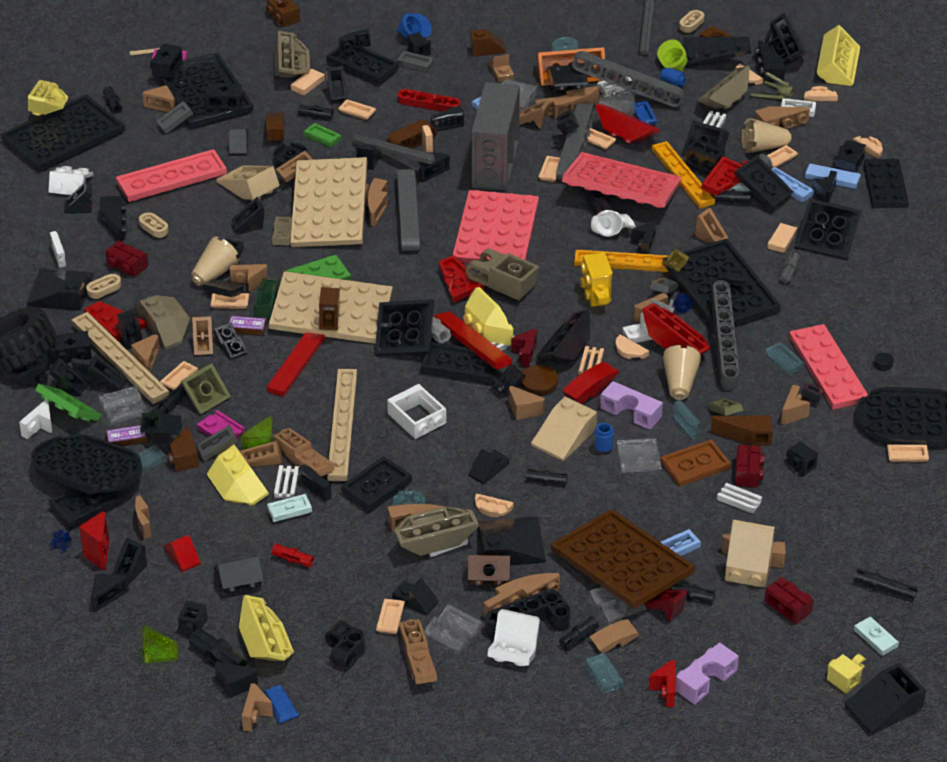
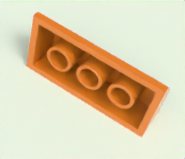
M604 47L539 52L536 55L540 85L548 86L547 67L572 65L573 58L578 51H584L605 59ZM577 59L579 63H584L582 59ZM593 65V68L600 69L598 65ZM585 74L588 82L603 81Z

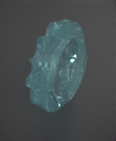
M405 489L404 492L398 491V494L394 496L393 505L425 504V497L422 496L421 492H416L415 489L411 491Z

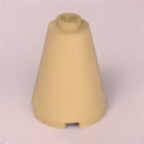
M749 118L744 122L746 128L742 129L741 142L742 147L746 149V153L780 148L791 142V133H789L788 129L753 118Z
M215 236L209 241L191 273L192 281L196 285L203 286L204 283L216 279L230 270V265H238L240 262V258L237 259L236 257L238 253L226 240H217L218 237Z
M681 345L671 346L664 351L662 358L669 392L676 400H683L689 396L701 362L700 353L690 346H687V349L681 348Z

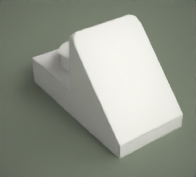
M643 313L640 316V324L622 328L624 337L635 343L652 340L648 335Z
M43 401L19 422L22 437L28 439L40 428L52 433L48 401Z

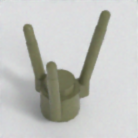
M766 72L767 76L780 83V85L778 86L764 81V84L778 89L777 94L779 96L750 94L751 97L782 101V98L791 99L794 87L789 86L790 83L784 82Z

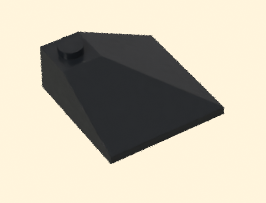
M809 198L795 248L847 260L862 210Z
M40 268L26 305L29 307L81 311L87 295L86 286L92 281L93 272Z
M434 300L379 302L375 355L430 353Z
M538 516L478 521L482 555L510 556V565L546 563ZM488 564V565H486L484 568H486V567H494V566Z

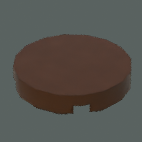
M534 365L522 372L526 377L521 382V386L529 393L533 394L534 392L537 395H546L557 388L558 374L551 367Z

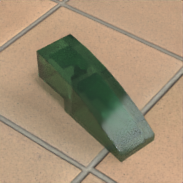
M262 279L257 290V299L253 305L254 317L270 320L281 279Z

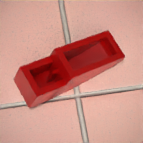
M605 361L599 363L571 381L562 390L565 397L583 404L589 397L594 399L619 371Z

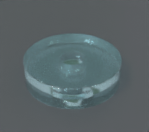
M561 37L552 43V51L579 49L578 42L570 37Z

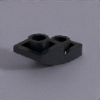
M359 30L338 38L339 54L356 52V48L371 46L370 30Z
M231 322L214 328L213 332L230 360L248 353L241 337L237 336Z

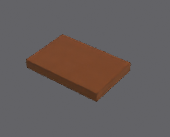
M712 439L660 457V463L679 487L731 469L730 461Z

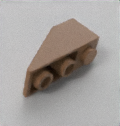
M769 106L756 110L754 119L788 129L808 123L810 108Z

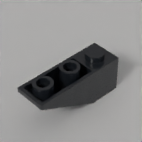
M758 40V47H755V57H757V66L763 81L777 82L767 76L766 72L784 81L785 66L783 58L764 42Z
M121 196L100 197L101 222L117 240L123 242V235H126V225H123L126 224V203H122Z

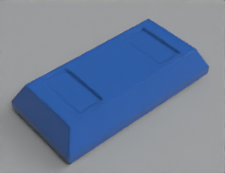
M647 101L631 104L639 120L650 125H655L658 122Z
M277 685L263 692L271 700L273 713L279 724L299 716L282 685Z

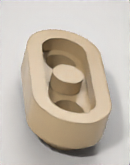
M699 10L690 11L680 20L679 29L684 33L693 32L704 22V13Z
M154 213L140 215V227L152 236L162 238L168 234V224Z
M109 274L92 281L86 286L87 295L98 299L121 288V278L116 274Z

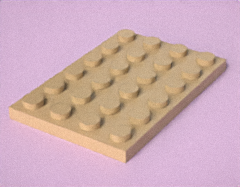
M367 157L297 160L291 247L363 244Z
M284 271L270 318L269 329L303 334L306 332L325 334V337L376 344L379 302H390L393 287ZM321 287L340 288L338 330L319 329Z

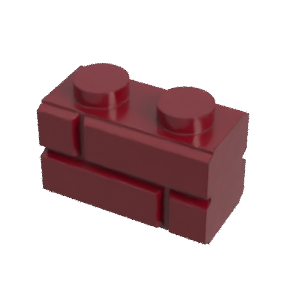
M119 240L105 252L107 264L112 268L115 267L121 270L124 274L136 277L141 271L143 272L148 268L146 253Z
M737 446L736 486L757 488L759 480H763L764 468H760V466H764L765 454H761L760 446Z
M780 577L765 590L764 601L795 624H798L803 618L810 615L813 610L814 600L807 592H802L792 581L788 582L783 577Z

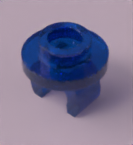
M685 293L677 294L674 300V307L678 312H687L692 307V300Z
M60 529L58 532H53L52 536L55 538L51 541V547L56 549L57 544L62 542L60 549L66 551L68 548L67 542H72V538L69 536L70 533Z

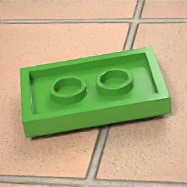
M337 255L286 270V272L351 281V274Z
M38 384L35 390L42 394V399L48 402H55V407L61 410H68V415L76 419L80 417L88 422L91 419L99 421L102 415L61 389Z

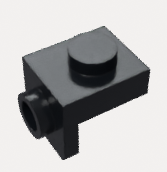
M572 109L556 117L558 121L556 124L557 128L564 135L579 127Z
M510 364L500 379L493 376L492 380L496 383L495 387L504 393L505 391L509 392L510 386L518 388L526 375L516 366Z

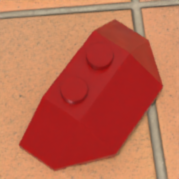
M596 104L603 129L609 131V135L623 137L622 140L632 144L633 141L641 142L659 133L661 130L606 104Z
M656 303L643 308L642 312L649 337L664 349L675 345H681V348L686 349L687 346L696 349L700 355L710 350L711 347L707 344L704 336L676 314L659 307Z

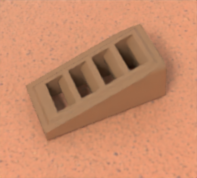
M277 441L239 451L250 467L283 463L282 451Z

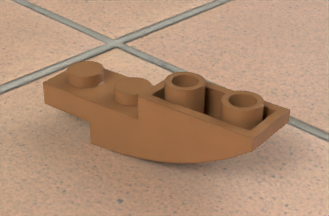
M599 86L566 91L564 96L535 100V104L548 99L547 116L553 115L557 119L556 117L569 109H572L574 112L577 104H596L599 102Z
M291 428L284 429L273 436L281 450L295 466L300 467L305 464L321 477L335 470L334 463L313 450L311 442Z
M558 573L535 574L512 580L495 588V596L484 602V618L487 612L545 590H560V575Z
M420 619L399 622L404 651L412 679L415 680L416 684L437 681V674L428 650V642Z

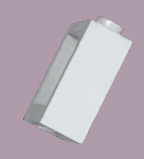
M420 384L387 400L388 414L414 439L447 423L446 408ZM420 404L430 415L415 422L405 411Z

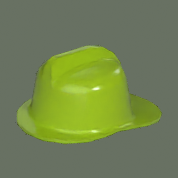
M668 40L658 49V59L665 68L684 72L683 68L688 60L686 51L678 40Z

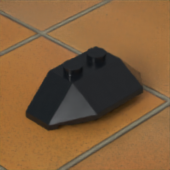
M785 13L770 22V29L767 33L765 44L783 58L784 63L794 62L807 53L797 31Z
M588 309L574 312L570 316L571 318L560 326L538 353L542 360L570 363L577 359V355L585 348L586 343L591 338L590 311Z

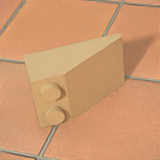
M242 165L216 179L217 183L240 198L250 199L251 201L256 197L261 198L263 194L272 193L274 188L280 186L273 166Z
M564 397L554 406L531 442V446L564 462L594 432L597 427V411Z
M733 520L725 581L766 588L771 568L775 527Z

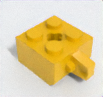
M605 252L583 255V263H580L581 273L583 274L580 277L581 288H584L585 299L589 300L591 307L609 304L612 300L611 284L613 272Z

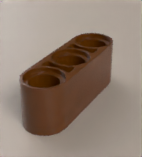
M422 119L392 132L388 136L387 142L413 149L423 144L422 126L428 125L430 127L433 139L437 134V129Z

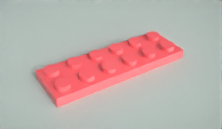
M213 149L117 176L116 183L127 201L130 202L227 174V168Z
M824 324L789 331L791 342L819 388L824 389L823 395L832 410L857 405L863 396L866 397L868 395Z

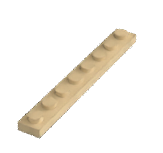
M88 312L71 319L72 325L79 332L88 330L90 343L126 376L152 404L165 399L169 395V390Z
M338 369L329 460L334 463L335 470L327 474L328 481H348L357 369Z

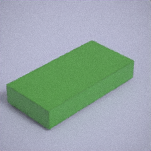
M316 123L304 130L305 137L329 148L341 141L340 134Z

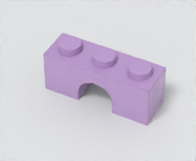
M614 381L601 393L600 409L614 415H618L625 409L633 410V423L649 430L662 417L663 402Z
M719 642L713 648L710 647L699 659H695L689 667L677 674L675 691L695 705L709 694L710 678L707 676H715L725 681L738 670L739 656Z

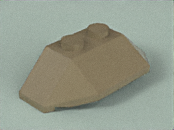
M277 32L274 54L275 75L293 78L310 72L309 50L297 39L294 33Z
M749 65L734 69L718 84L698 98L699 103L714 109L730 108L733 102L740 100L742 95L747 92Z
M155 295L134 304V309L146 321L152 333L158 335L159 342L165 350L183 343L190 324V317L174 297Z
M446 506L407 516L394 529V533L400 547L421 556L460 546L479 527V523L471 509L463 510Z

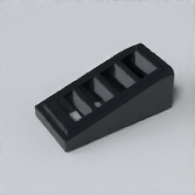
M461 106L453 107L430 116V123L437 131L464 126V111Z

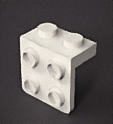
M71 166L56 167V170L50 171L48 192L72 195L85 182L86 178L93 176V172H89L88 168L72 170Z
M501 609L497 616L494 642L488 648L487 656L500 662L510 661L514 662L517 666H529L535 657L540 619L536 616Z

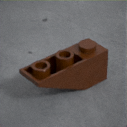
M771 415L712 416V433L748 445H772L773 429Z

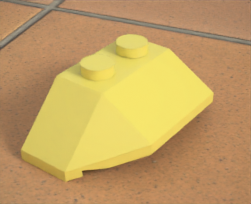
M39 80L28 95V111L40 116L63 109L69 97L63 90L58 88L56 83Z
M480 287L475 288L465 305L464 322L489 342L511 345L513 327L511 324H508L507 318L499 305Z
M235 444L216 457L207 473L225 501L255 505L269 495V492Z
M245 595L242 602L239 629L250 657L268 661H285L294 653L283 623L266 606L263 598Z

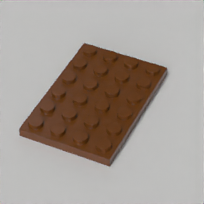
M612 509L550 544L551 551L633 609L695 573V565Z

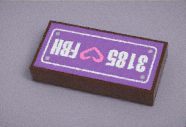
M230 315L228 323H232L235 332L241 334L264 335L267 326V318Z
M141 425L106 430L107 441L119 446L147 442L146 433H140Z

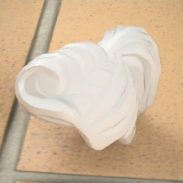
M612 210L601 211L593 216L591 220L592 231L604 237L614 236L625 227L632 229L636 227L633 220L627 214H619Z

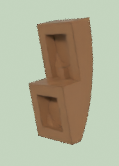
M138 495L135 500L139 531L145 540L152 537L149 507L142 497Z
M626 619L597 631L590 636V639L603 655L617 644H620L622 647L639 636V633L630 621Z

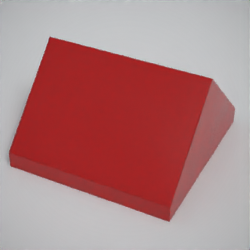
M101 512L79 526L83 556L101 570H106L110 539L106 512Z

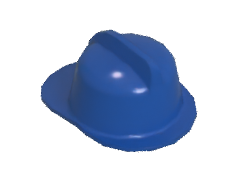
M410 13L403 15L402 20L399 22V27L396 29L406 39L407 35L417 32L427 38L432 32L431 24L425 16Z

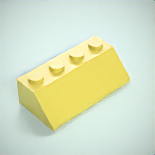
M840 25L824 34L817 74L827 83L852 86L854 84L860 46Z

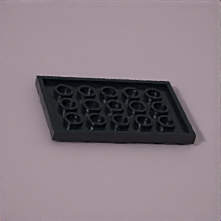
M218 52L182 61L171 79L158 77L163 86L167 85L175 98V105L177 106L184 102L193 112L185 120L190 128L254 111L253 104L243 89V100L240 110L206 109L205 94L208 83L239 84Z
M84 95L66 103L63 109L45 115L42 114L0 135L1 140L38 171H41L125 131V125L88 95Z
M727 238L663 258L662 264L713 329L711 304L713 284L718 280H727V267L746 268L745 286L729 285L734 326L781 310L780 303Z

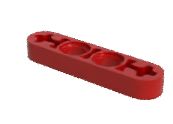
M409 89L398 91V102L403 105L441 112L461 106V101L454 97Z

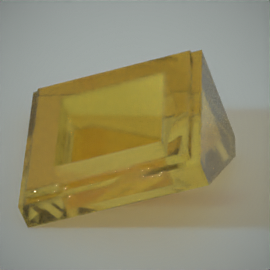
M674 249L664 263L679 272L688 261L689 256Z

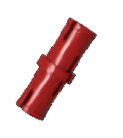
M275 543L272 548V556L286 559L288 563H297L311 568L314 562V555L300 552L298 548L293 547L291 549Z

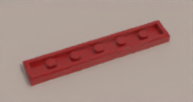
M448 311L434 315L444 326L450 329L452 336L496 370L512 364V358L452 312Z
M306 332L268 384L267 392L284 397L326 339L325 334Z

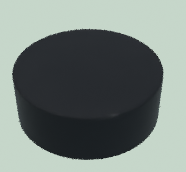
M879 353L875 356L874 365L878 369L889 370L893 367L894 358L892 355Z

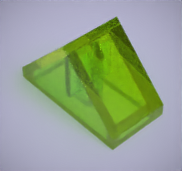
M271 416L241 435L242 450L273 442V421Z
M146 625L142 627L145 663L176 661L178 659L177 642Z

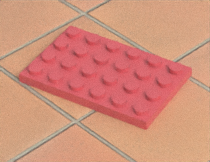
M581 152L564 173L562 182L567 183L569 186H581L589 191H601L605 195H617L621 199H632L641 204H652L656 208H665L680 185L682 177Z
M469 190L453 255L462 263H470L473 260L480 261L481 253L486 249H492L504 255L510 253L526 260L539 196Z

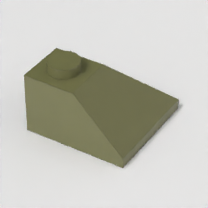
M212 363L180 381L199 415L231 397Z

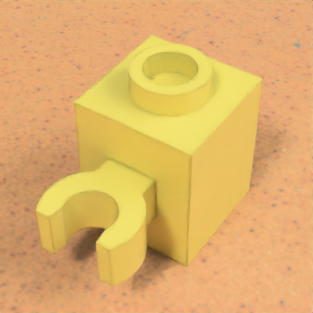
M842 654L839 658L833 659L827 667V680L847 694L861 683L862 670L865 667L861 663L866 658L857 654L851 660Z

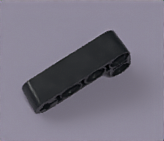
M549 589L487 612L485 616V632L489 637L495 638L497 616L501 609L536 616L540 619V622L548 620L552 628L557 631H565L570 627L571 609L557 590Z

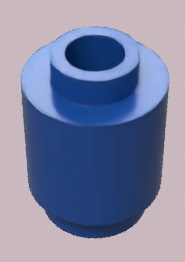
M664 68L661 72L660 80L680 88L684 86L686 77L685 73Z
M600 423L594 430V448L600 452H608L613 448L614 430L610 424Z

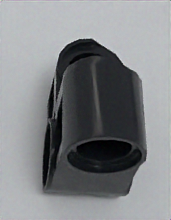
M339 620L325 635L326 642L333 647L328 659L346 669H350L357 659L365 653L363 631L349 625L345 621Z

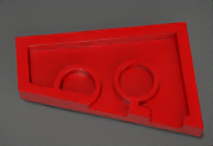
M723 156L704 180L701 189L717 196L741 183L734 173L742 165Z
M455 255L439 261V269L453 303L470 296L477 287L484 290L483 284L467 277L466 266Z
M101 301L84 308V312H88L117 341L121 340L115 327L118 324L116 314L124 311ZM138 318L140 330L147 327L146 321Z

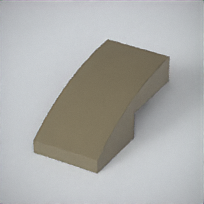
M276 217L272 245H290L292 217Z

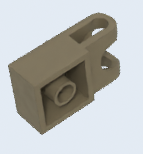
M486 249L481 253L480 261L473 260L466 266V275L471 280L492 288L496 292H501L513 299L520 300L537 284L540 266L510 253L504 255L492 249ZM472 268L480 271V273H475Z

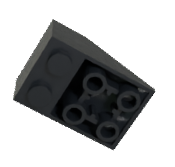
M572 65L547 67L548 87H552V90L567 89V86H569V89L584 88V85H588L586 75L575 70Z
M899 662L878 673L848 699L844 705L870 733H873L922 709L926 690Z

